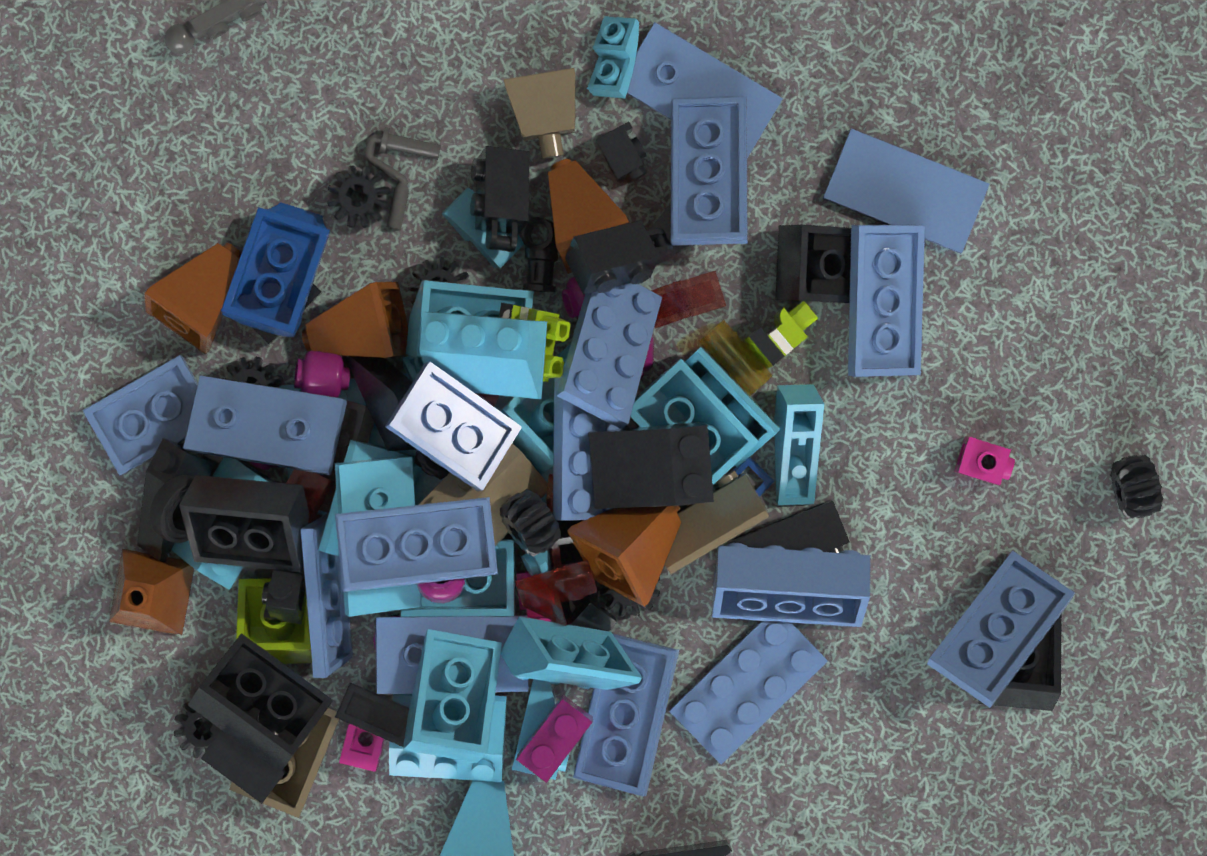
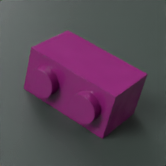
M562 695L517 754L516 760L547 783L592 724L593 716L565 695Z

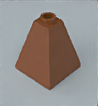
M563 159L551 166L548 178L556 247L567 273L570 274L572 271L565 257L573 236L627 224L629 221L623 211L576 160L571 162L570 159Z
M219 243L215 244L150 286L145 292L146 312L206 355L211 349L223 318L221 310L242 253L229 243H225L224 246Z
M398 282L369 283L306 323V329L302 331V340L307 351L313 350L337 355L382 358L408 356L406 354L408 322Z
M678 505L612 508L571 526L567 531L595 581L645 607L650 602L681 525V520L677 514L680 507Z
M122 549L109 622L183 635L194 568L182 559L167 557L165 562H161L149 553Z

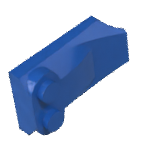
M282 202L269 209L258 207L221 310L222 315L240 324L274 335L294 337L301 325L302 314L330 235V230L325 227L323 222V215Z

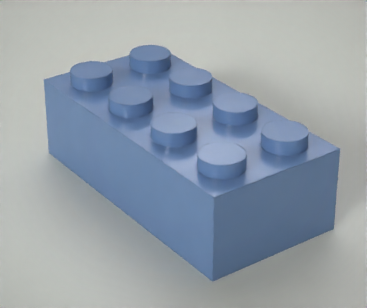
M741 543L718 546L713 582L712 618L861 627L870 599L871 555H861L853 550H845L840 553L823 552L817 548H805L801 551L785 550V548L776 545L764 548H751Z

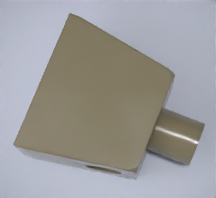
M569 68L504 79L505 88L523 140L539 139L542 159L564 156L561 135L575 133V69Z

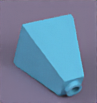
M503 780L502 782L472 781L440 856H514Z

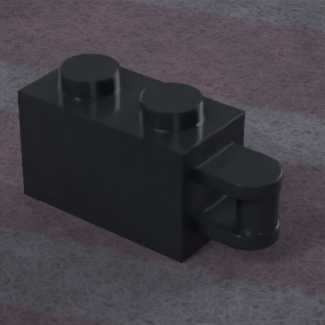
M485 146L479 157L474 158L472 161L471 180L476 181V193H473L471 198L470 214L475 216V229L486 231V248L488 250L514 252L517 246V234L529 222L530 151ZM497 232L506 233V236L497 235Z
M639 220L573 236L565 259L584 295L596 291L605 293L616 286L628 283H643L651 278L656 264L672 258L675 250L670 244L664 229L657 228L647 231L642 221Z

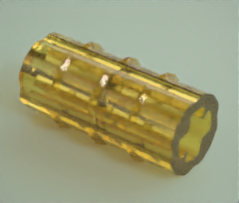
M725 319L699 340L710 353V356L718 362L749 396L755 393L773 376L762 363V360L753 353L750 346L746 345L739 337L738 332H735Z

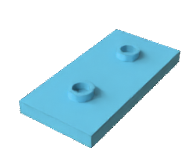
M403 455L335 463L338 514L415 505L412 456ZM417 584L343 592L345 615L349 617L422 607L421 593Z

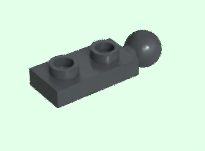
M226 0L191 19V24L188 26L183 24L171 26L165 33V44L173 53H187L192 49L196 38L208 36L212 40L220 37L229 31L227 24L238 18H241L244 22L256 17L262 12L260 6L267 2L266 0Z

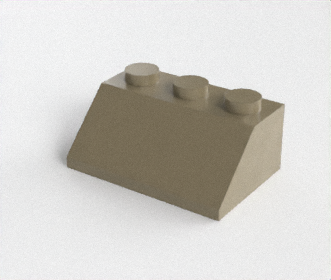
M511 444L483 491H476L458 477L449 473L419 505L490 497L496 546L508 534V530L502 523V517L500 516L502 505L510 497L526 489L533 491L542 498L551 487L526 456L515 445Z
M732 471L716 482L718 488L713 490L714 502L689 504L677 512L681 525L665 562L670 575L769 517L767 508L745 472L738 476L736 471Z
M331 705L284 767L285 774L263 804L297 818L300 817L339 722V719L335 718L338 709ZM231 783L229 790L257 801L236 784Z

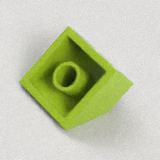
M271 578L239 579L236 639L242 633L283 664L312 663L307 600L302 624L265 620L264 612L266 605L262 604V591L265 582H270Z

